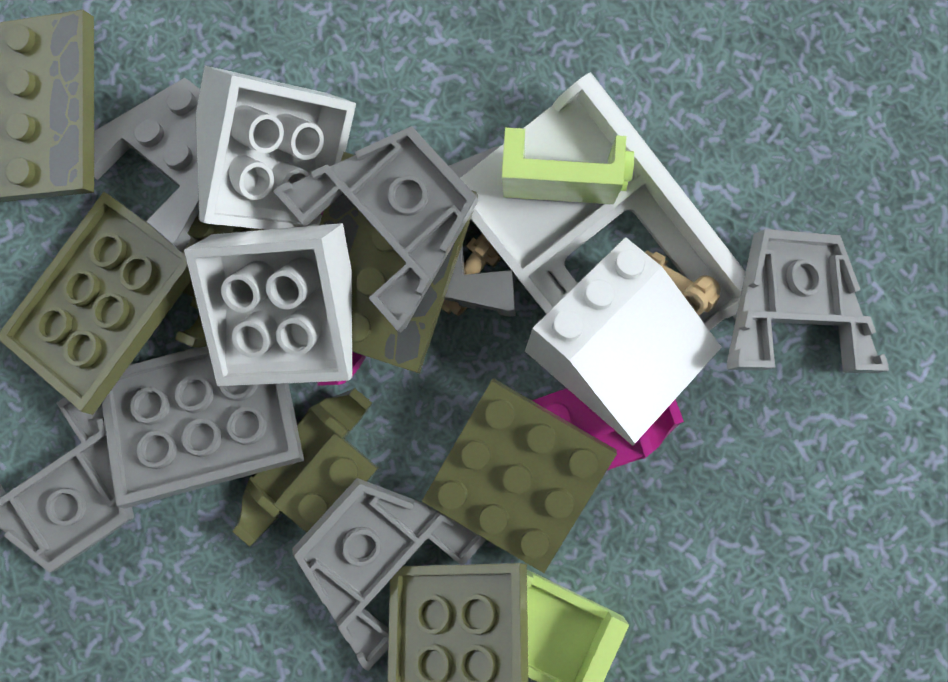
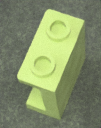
M505 127L501 177L503 197L614 204L620 191H626L628 181H632L634 151H626V136L616 135L607 164L525 159V129Z
M527 570L528 677L537 682H604L627 632L628 622L622 615Z

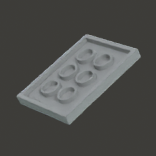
M208 346L195 347L129 365L102 402L116 507L125 509L304 461L289 383L217 386Z

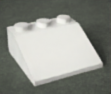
M204 66L196 110L199 220L208 224L265 230L304 227L305 225L297 219L273 191L284 183L290 182L292 184L312 175L311 171L326 164L330 167L341 161L343 152L346 151L356 103L320 91ZM322 215L317 216L307 226L319 225Z
M343 223L212 234L184 249L217 386L349 381L352 378V270Z
M625 237L532 328L525 352L633 446L722 347L663 267Z

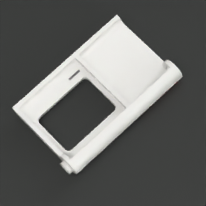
M591 72L576 81L556 99L550 108L523 128L525 129V159L607 164L616 135L626 136V151H634L632 181H628L627 190L620 191L614 204L503 197L501 177L504 144L460 177L470 190L476 191L478 194V203L474 208L471 217L472 221L546 314L578 284L565 267L564 262L567 256L621 213L632 211L683 276L694 282L700 276L707 275L713 277L719 283L721 292L717 305L709 313L704 311L699 315L709 331L726 318L733 316L736 320L746 271Z

